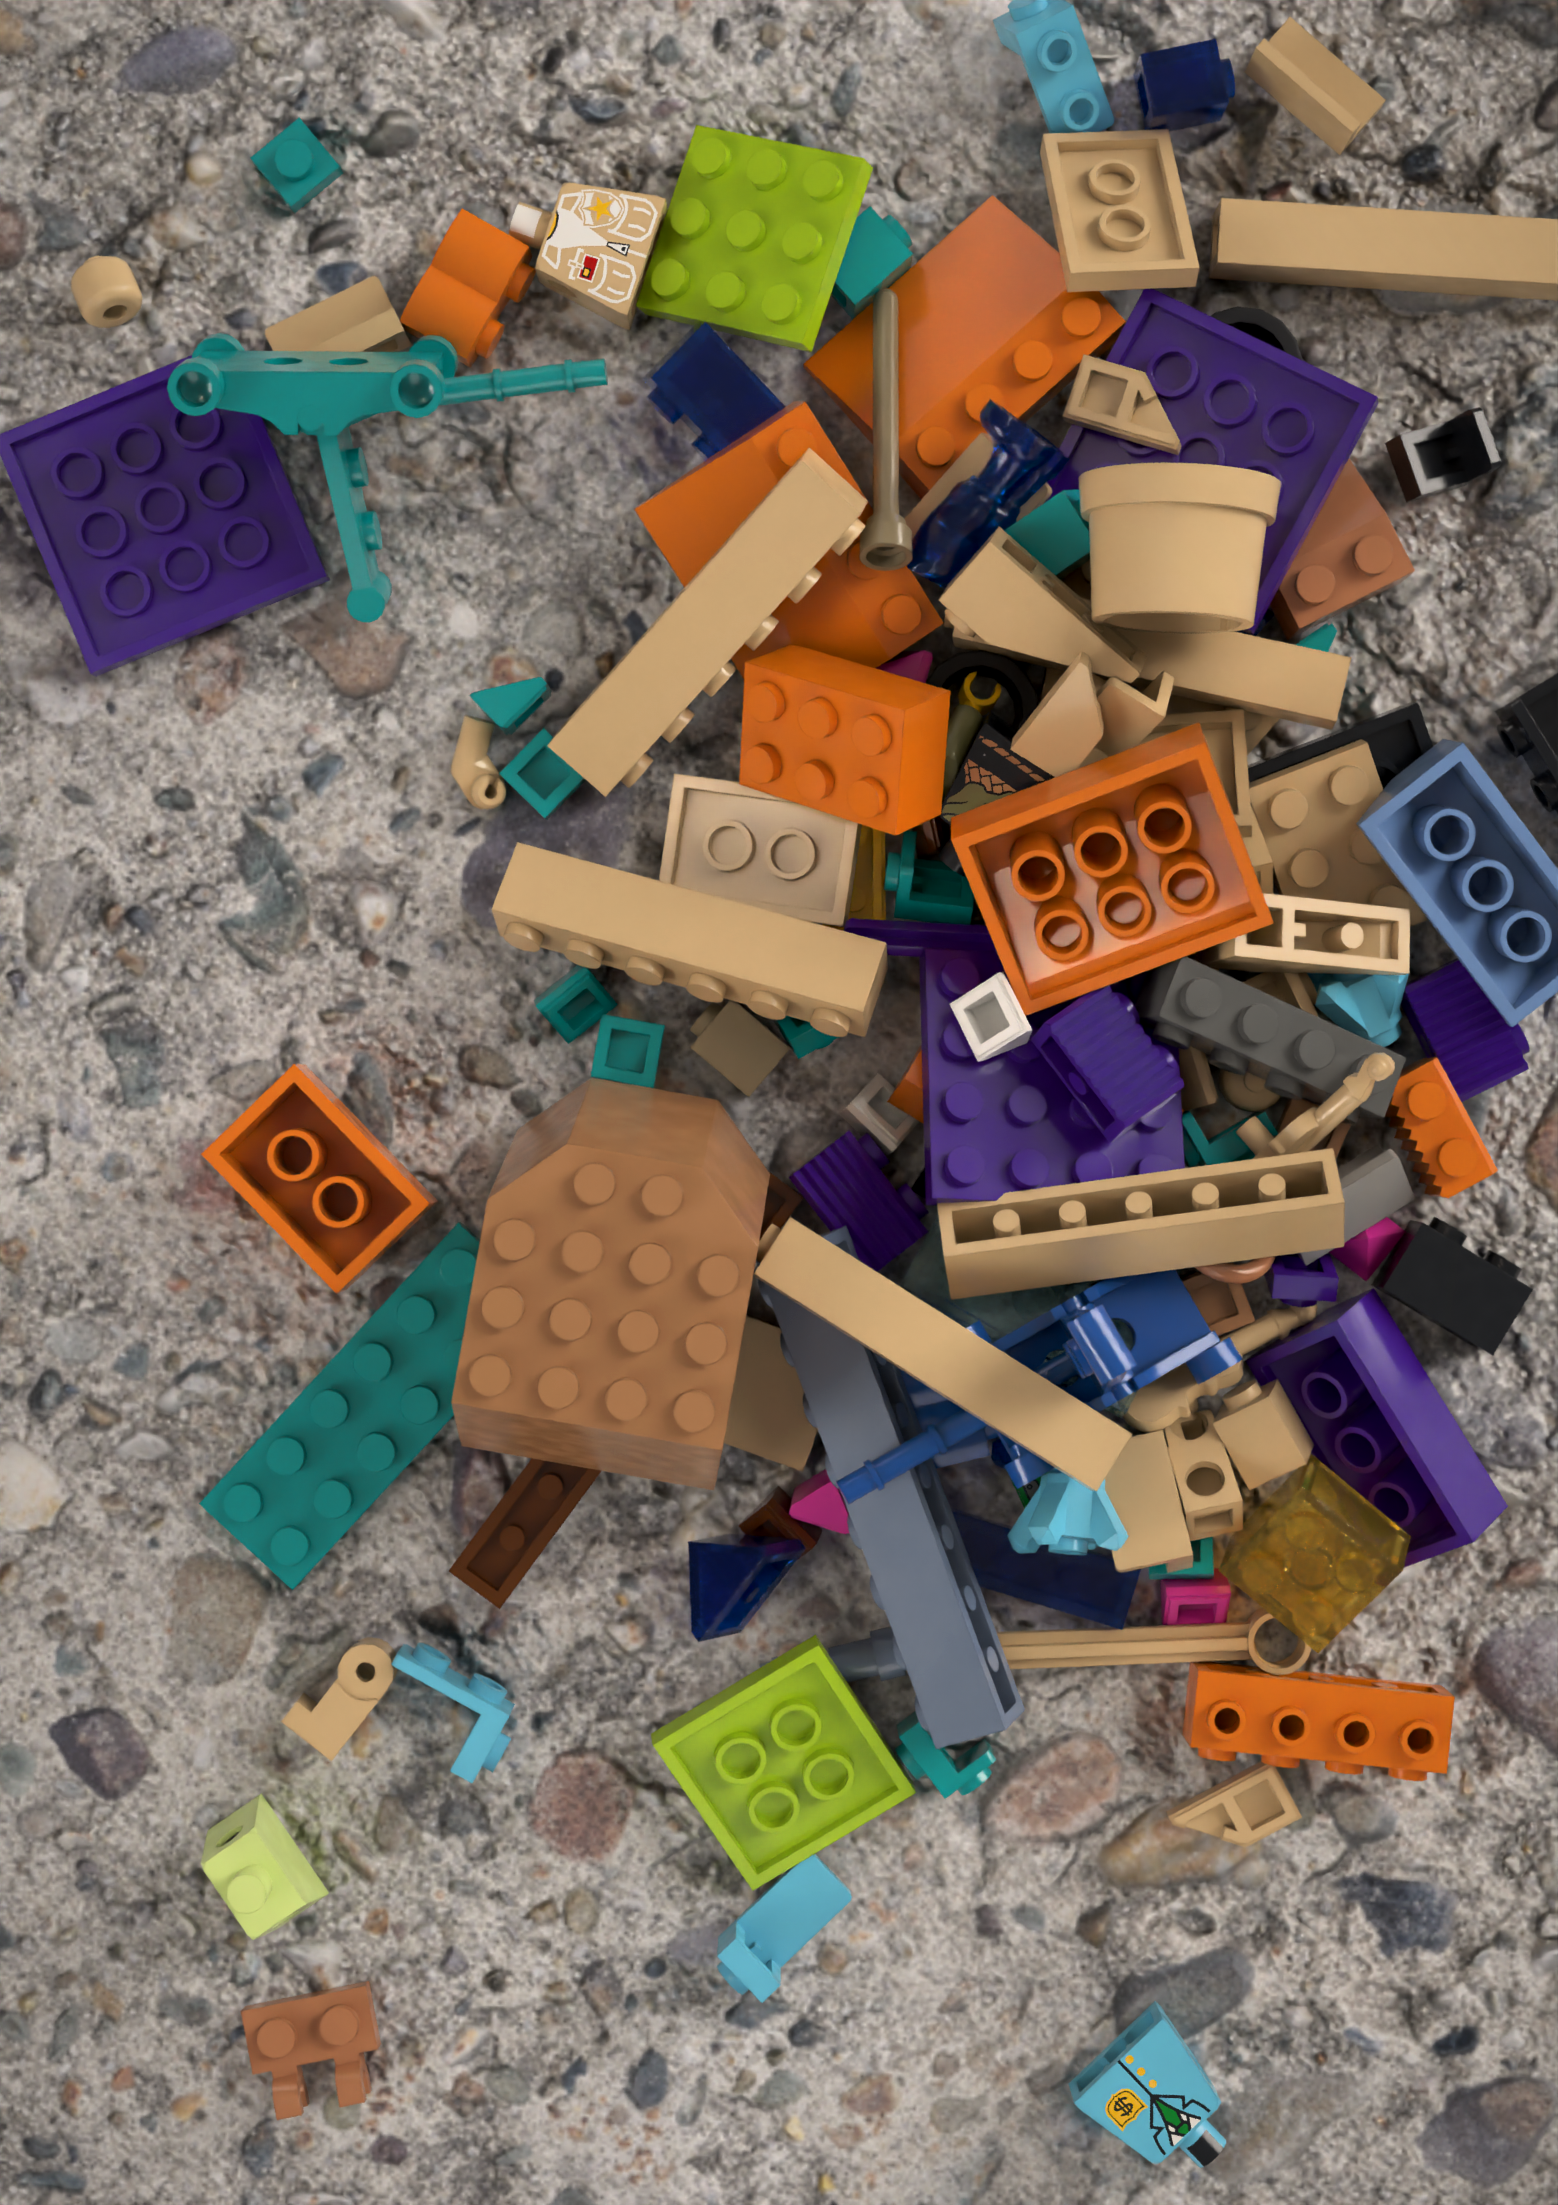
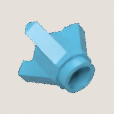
M1307 973L1317 992L1315 1006L1339 1027L1382 1047L1390 1045L1401 1036L1402 1030L1399 1021L1403 1016L1400 1011V1005L1409 974Z
M1056 1468L1041 1476L1039 1488L1007 1535L1013 1550L1017 1553H1036L1040 1545L1048 1544L1049 1552L1065 1555H1087L1088 1549L1094 1550L1098 1546L1117 1551L1129 1537L1105 1491V1480L1097 1491H1091Z

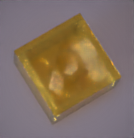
M1311 1454L1307 1464L1299 1467L1243 1524V1530L1236 1531L1230 1537L1219 1572L1315 1652L1319 1653L1403 1571L1411 1536Z

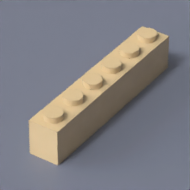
M808 448L561 726L547 746L605 797L620 781L627 788H630L654 760L646 753L660 736L671 743L694 717L695 714L687 706L702 690L710 697L714 696L732 676L737 668L729 660L745 643L754 651L772 632L779 621L771 613L787 596L794 603H798L818 581L822 573L814 566L831 548L840 556L859 536L866 525L858 517L864 510L868 500L811 448Z
M519 842L516 844L491 909L500 936L518 949L529 952H537L540 948L563 953L568 960L582 967L597 969L601 964L624 970L629 977L643 984L657 986L664 981L685 987L690 994L704 1001L718 1003L722 1002L725 998L746 1004L753 1012L765 1018L781 1020L786 1015L808 1021L816 1030L835 1037H844L848 1033L862 1037L866 1036L888 970L886 942Z
M1333 1148L1007 1192L997 1201L937 1203L943 1256L951 1300L1344 1247L1345 1201Z

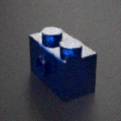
M706 322L695 324L642 378L653 390L646 397L650 404L669 423L674 425L681 419L698 436L691 445L704 460L721 451L786 407Z

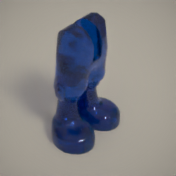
M989 399L982 408L979 417L983 428L989 434L993 443V451L987 464L978 477L972 475L968 479L958 482L922 522L912 539V560L906 566L908 569L924 578H928V580L946 589L952 579L998 527L1006 530L1015 524L1021 512L1020 507L1045 483L1057 478L1070 461V458L1037 430L1023 420L1017 419L992 399Z

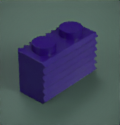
M1458 958L1406 983L1401 1007L1426 1058L1438 1057L1461 1102L1529 1069L1523 1055L1529 1053L1530 1048L1519 1024L1510 1027Z
M1107 985L1085 994L1050 1018L1030 1040L1107 1141L1112 1143L1168 1103L1184 1087V1082L1182 1078L1178 1077L1180 1074L1179 1066L1173 1055L1162 1045H1153L1150 1036L1144 1034L1143 1027L1139 1025V1015L1133 1003L1122 993H1113L1111 986Z
M847 1130L788 1176V1178L830 1231L847 1226L859 1261L877 1272L928 1233V1230L920 1220L929 1214V1211L907 1183L897 1190L892 1186L881 1171L890 1161L867 1132L859 1139H856L850 1130Z

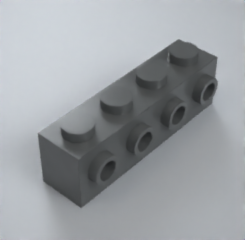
M1186 956L1148 970L1134 1005L1139 1015V1023L1153 1029L1152 1037L1156 1040L1184 1050H1188L1191 1046L1210 1055L1208 1062L1222 1070L1238 1075H1245L1248 1072L1266 1080L1264 1087L1273 1093L1294 1100H1301L1304 1097L1319 1105L1323 1104L1344 1084L1343 1080L1347 1076L1359 1073L1364 1061L1371 1054L1376 1052L1389 1055L1395 1063L1393 1074L1384 1080L1375 1081L1369 1098L1342 1121V1123L1356 1125L1358 1118L1385 1117L1406 1061V1057Z

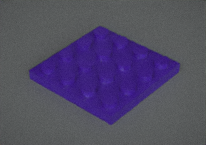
M1144 289L1106 361L1146 373L1182 445L1179 455L1072 424L1043 477L1052 488V494L1045 502L1063 490L1079 489V476L1084 472L1123 464H1212L1254 470L1276 477L1281 481L1276 520L1274 524L1266 527L1254 625L1249 629L1243 630L1254 635L1378 405V397L1155 289Z
M192 355L0 434V456L89 672L95 677L330 581L264 418L255 414L214 408L205 415L192 416L184 414L171 402L167 390L168 379L173 370L186 359H191Z
M925 948L919 957L926 1205L997 1201L1007 1192L1185 1168L1181 1090L1163 1107L1128 1130L1114 1142L1109 1143L1030 1040L1046 1021L1085 994L1027 1015L1026 1018L1032 1028V1033L1026 1044L978 1062L950 1003L999 972H1004L1008 980L997 952L933 948ZM1148 971L1110 984L1112 992L1122 993L1135 1005ZM1139 1023L1143 1027L1144 1034L1150 1036L1152 1044H1159L1165 1047L1173 1055L1179 1066V1048L1156 1040L1152 1037L1153 1029Z

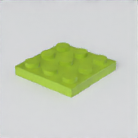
M696 125L636 307L649 316L812 352L873 167L861 157Z
M816 1634L651 1733L653 1747L752 1891L916 1793L913 1781Z

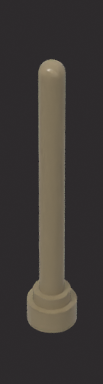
M882 289L873 298V515L867 519L866 527L860 533V561L871 569L890 571L903 568L911 562L912 530L906 525L905 519L899 515L898 297L892 290Z

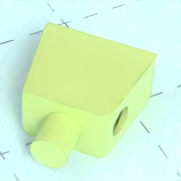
M262 1793L207 1831L201 1859L202 1868L241 1927L252 1940L277 1930L328 1895L329 1892Z

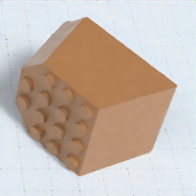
M590 1078L517 1129L488 1196L451 1401L461 1446L708 1490L715 1489L770 1173L719 1100Z

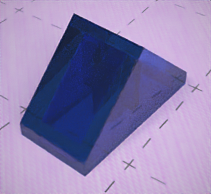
M725 1534L688 1541L691 1632L697 1641L701 1642L741 1633L806 1548L802 1542L794 1538Z

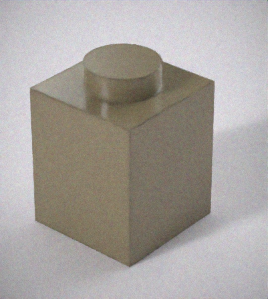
M732 1000L724 1008L712 1002L689 1029L698 1037L690 1048L748 1097L751 1096L790 1050V1047L736 1001Z

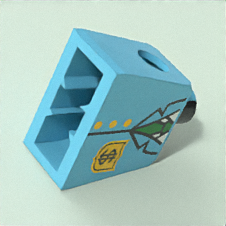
M1156 2001L1069 2083L1074 2104L1081 2111L1151 2163H1161L1179 2146L1198 2167L1202 2168L1210 2164L1225 2147L1226 2139L1207 2120L1221 2104L1217 2091L1162 2007Z

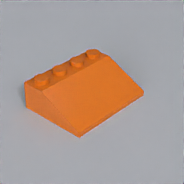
M993 195L888 288L895 292L898 297L899 475L922 499L981 432L1003 437L1005 440L1008 439L1076 378L1083 355L1098 358L1116 342L1126 323L1099 291L1067 292L1060 253ZM872 302L803 364V367L873 445Z
M806 401L792 402L634 508L637 516L684 588L808 448H811L866 499ZM867 502L864 510L858 517L864 525H866L867 519L873 515V509L869 502ZM859 534L840 556L830 548L814 566L822 575L798 603H794L787 596L771 613L779 623L754 651L744 643L732 656L731 661L744 679L746 661L787 645L795 644L876 668L944 624L908 565L896 570L881 571L871 569L860 561Z
M1199 722L951 817V841L1012 990L1025 1016L1274 924Z

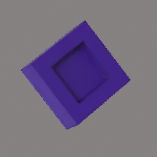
M1297 1254L1276 1256L1272 1266L1264 1274L1272 1299H1280L1283 1303L1296 1307L1314 1306L1318 1301L1336 1302L1339 1277L1330 1254H1325L1305 1266Z

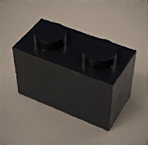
M1433 1217L1429 1226L1423 1222L1410 1220L1404 1230L1406 1232L1394 1246L1371 1285L1477 1350L1494 1355L1533 1290L1517 1280L1522 1269L1490 1250L1487 1251L1483 1259L1462 1246L1467 1238L1464 1233L1436 1217Z

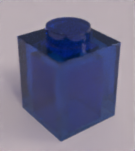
M1216 39L1140 54L1133 74L1145 130L1168 129L1170 132L1219 122L1229 103L1228 98L1235 97V78L1232 64L1229 58L1220 59Z

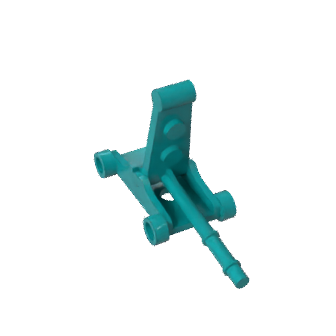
M216 333L204 338L195 348L192 358L186 359L173 370L168 379L167 390L174 406L187 415H205L214 408L258 415L272 422L284 435H298L301 431L307 435L317 436L352 589L347 597V609L354 619L370 623L377 620L383 614L392 593V584L390 579L383 572L379 571L375 550L382 549L380 523L375 511L367 512L362 491V487L369 484L366 459L361 447L353 448L349 426L378 413L400 411L406 416L420 418L428 416L441 405L496 399L497 402L505 401L506 397L568 390L569 393H573L578 388L608 385L605 359L572 362V359L564 360V364L501 371L500 368L493 369L492 373L454 377L458 367L457 352L451 342L436 335L422 336L413 343L408 352L245 351L237 339L228 334Z

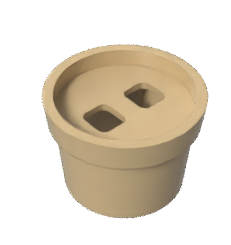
M1197 463L1123 464L1101 467L1081 474L1079 476L1081 517L1089 522L1092 621L1096 624L1116 629L1177 634L1224 633L1253 627L1266 527L1274 524L1276 520L1281 481L1274 476L1254 470Z

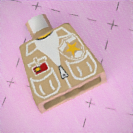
M570 182L563 183L553 213L519 202L513 214L509 235L530 247L540 250L535 270L538 281L541 284L610 322L630 330L637 311L636 303L667 213V203L665 198L656 195Z

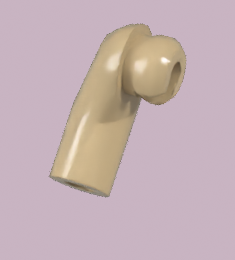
M464 715L451 764V774L467 800L473 806L479 809H493L501 805L506 797L504 779L487 755L495 723Z

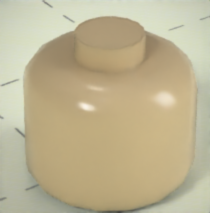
M91 257L72 276L71 291L81 315L92 326L111 328L122 325L132 319L142 306V293L135 276L127 262L118 257Z
M1222 1069L1220 1071V1091L1226 1101L1236 1109L1248 1112L1266 1110L1276 1104L1281 1097L1264 1087L1266 1080L1246 1072L1245 1075H1238Z

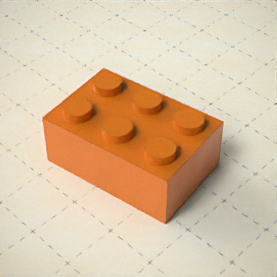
M795 644L787 645L745 662L739 784L895 836L941 815L951 691Z
M293 1064L201 1154L336 1294L347 1290L438 1202L305 1064Z

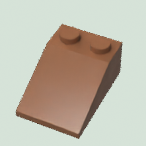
M1350 459L1345 464L1270 603L1287 640L1400 584L1415 571L1387 513Z

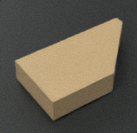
M1083 355L1062 416L1064 421L1179 455L1182 447L1180 440L1146 373Z
M1083 651L1078 654L1012 738L1010 750L1054 777L1076 770L1103 737L1104 722L1100 703L1097 702L1089 655Z
M1261 1761L1166 1811L1170 1821L1175 1826L1184 1829L1187 1827L1221 1838V1840L1243 1847H1248L1302 1818L1276 1767L1264 1764Z

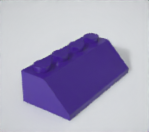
M1374 1288L1328 1308L1315 1316L1312 1321L1289 1332L1288 1337L1283 1340L1279 1338L1245 1361L1260 1386L1278 1378L1314 1444L1307 1461L1378 1577L1473 1543L1508 1507Z

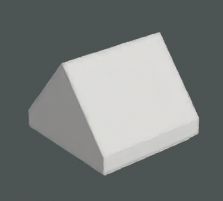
M1004 972L997 973L950 1003L978 1062L1026 1044L1030 1038L1032 1028Z
M877 1073L839 1115L861 1136L867 1132L884 1155L887 1156L899 1146L919 1121L887 1102L895 1088Z

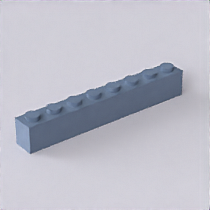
M847 1226L820 1235L859 1260ZM758 1279L760 1293L764 1301L770 1307H773L782 1331L780 1344L783 1355L788 1364L796 1369L802 1385L805 1415L810 1424L818 1429L825 1447V1467L832 1484L839 1489L836 1481L864 1466V1461L868 1459L873 1461L922 1433L898 1367ZM933 1459L926 1460L884 1484V1489L880 1491L875 1489L851 1504H848L843 1496L849 1512L847 1519L849 1534L853 1543L863 1550L871 1572L870 1589L873 1599L880 1609L885 1610L894 1634L892 1647L899 1666L908 1672L916 1694L915 1711L921 1726L930 1732L935 1748L939 1749L1005 1731L1025 1711Z

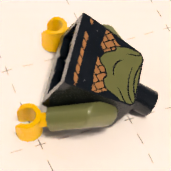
M972 672L965 678L958 694L960 705L953 709L948 720L941 815L939 816L949 825H951V817L1055 778L1010 750L1012 738L1018 731L991 711L1000 697V684H996L990 698L984 700L973 696L970 686L977 672ZM989 712V714L986 716V718H985L984 721H983L982 715H985V714H987V713ZM950 837L938 852V857L950 869L966 877Z

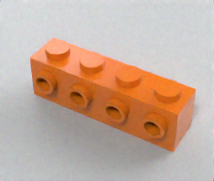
M1190 1662L1182 1735L1190 1747L1198 1748V1756L1210 1760L1235 1761L1237 1752L1260 1754L1262 1755V1763L1276 1767L1297 1768L1300 1766V1759L1325 1761V1769L1342 1774H1363L1364 1765L1388 1768V1775L1394 1778L1409 1781L1427 1780V1772L1447 1774L1455 1697L1442 1685L1298 1670L1285 1675H1274L1263 1671L1258 1666L1221 1662Z

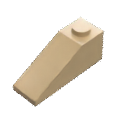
M1001 527L995 530L952 579L938 600L946 607L945 615L959 631L969 637H974L977 634L988 644L1066 666H1070L1078 654L1083 651L1090 656L1092 673L1110 678L1116 677L1128 683H1132L1140 675L1147 658L1141 650L1116 628L1094 623L1092 621V608Z
M1263 893L1274 924L1198 952V962L1212 968L1252 972L1409 974L1411 909Z

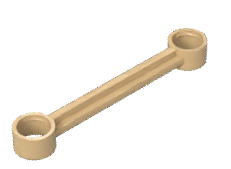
M1269 1605L1256 1610L1246 1622L997 1632L1010 1669L1253 1660L1260 1669L1267 1673L1285 1675L1298 1670L1306 1662L1312 1647L1311 1634L1306 1624L1293 1611L1278 1605ZM1273 1618L1288 1620L1299 1631L1296 1649L1286 1659L1276 1662L1265 1661L1257 1652L1254 1642L1257 1630L1263 1623Z

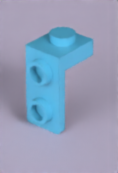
M1065 0L1011 1L1008 5L1009 12L993 19V23L1001 44L1021 56L1049 133L1101 132L1112 126L1114 116L1074 6Z
M418 1643L415 1649L407 1644H403L391 1663L392 1666L480 1714L450 1772L470 1783L474 1782L481 1767L493 1772L511 1740L509 1736L501 1733L515 1705L505 1699L507 1690L483 1675L475 1673L469 1679L449 1668L451 1659L427 1644Z
M816 1854L790 1868L718 1936L717 1957L722 1961L717 1965L719 1972L738 1993L744 1995L750 1990L763 2003L781 1985V1967L851 1901V1891Z

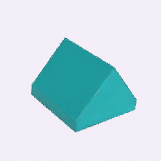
M579 965L575 966L534 999L538 1010L568 1044L600 1020L602 1014H607L618 1005L592 971Z

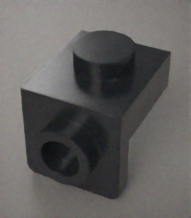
M1480 407L1467 410L1447 422L1400 434L1385 443L1406 503L1464 487L1501 466V459L1494 437L1489 429L1484 412Z

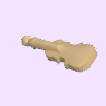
M1375 1052L1364 1061L1359 1073L1347 1076L1343 1080L1344 1084L1318 1108L1314 1106L1301 1114L1276 1137L1268 1131L1256 1116L1245 1122L1236 1133L1256 1155L1252 1159L1308 1152L1369 1098L1375 1081L1384 1080L1393 1074L1395 1063L1385 1053Z
M1317 1304L1310 1307L1290 1305V1308L1271 1309L1267 1311L1266 1315L1256 1319V1322L1245 1325L1226 1336L1219 1335L1218 1337L1221 1341L1230 1337L1242 1357L1277 1337L1281 1340L1288 1337L1291 1329L1312 1321L1316 1316L1318 1307ZM1242 1360L1199 1385L1186 1363H1183L1115 1403L1116 1408L1125 1421L1137 1430L1150 1433L1163 1430L1178 1418L1189 1417L1191 1413L1197 1412L1199 1409L1198 1397L1203 1395L1214 1396L1218 1390L1238 1383L1243 1376Z

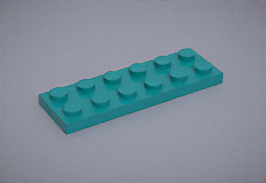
M461 1222L454 1226L199 1503L292 1590L454 1416L451 1401L480 1239Z

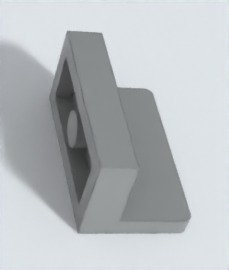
M1376 1145L1338 1168L1345 1201L1344 1243L1415 1200L1401 1160L1392 1149L1383 1152ZM1333 1249L1296 1254L1307 1266Z

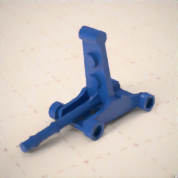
M1176 1270L1105 1279L995 1342H992L980 1320L966 1327L969 1331L1056 1386L1078 1375L1071 1386L1059 1388L1097 1412L1104 1410L1183 1363H1186L1199 1385L1243 1360L1230 1337L1221 1341L1215 1330L1211 1332ZM1112 1320H1119L1125 1323L1131 1330L1133 1342L1130 1350ZM1064 1351L1044 1363L1046 1356L1051 1352ZM962 1409L936 1425L932 1423L927 1425V1430L873 1461L869 1459L864 1461V1466L837 1480L836 1483L847 1503L851 1504L875 1489L879 1491L884 1489V1484L939 1453L944 1455L948 1452L947 1449L988 1425ZM995 1430L1012 1459L1004 1467L1017 1489L1055 1468Z

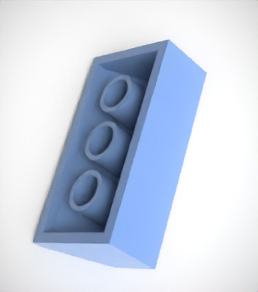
M1442 739L1396 775L1356 824L1510 1027H1514L1558 992V869L1463 742Z

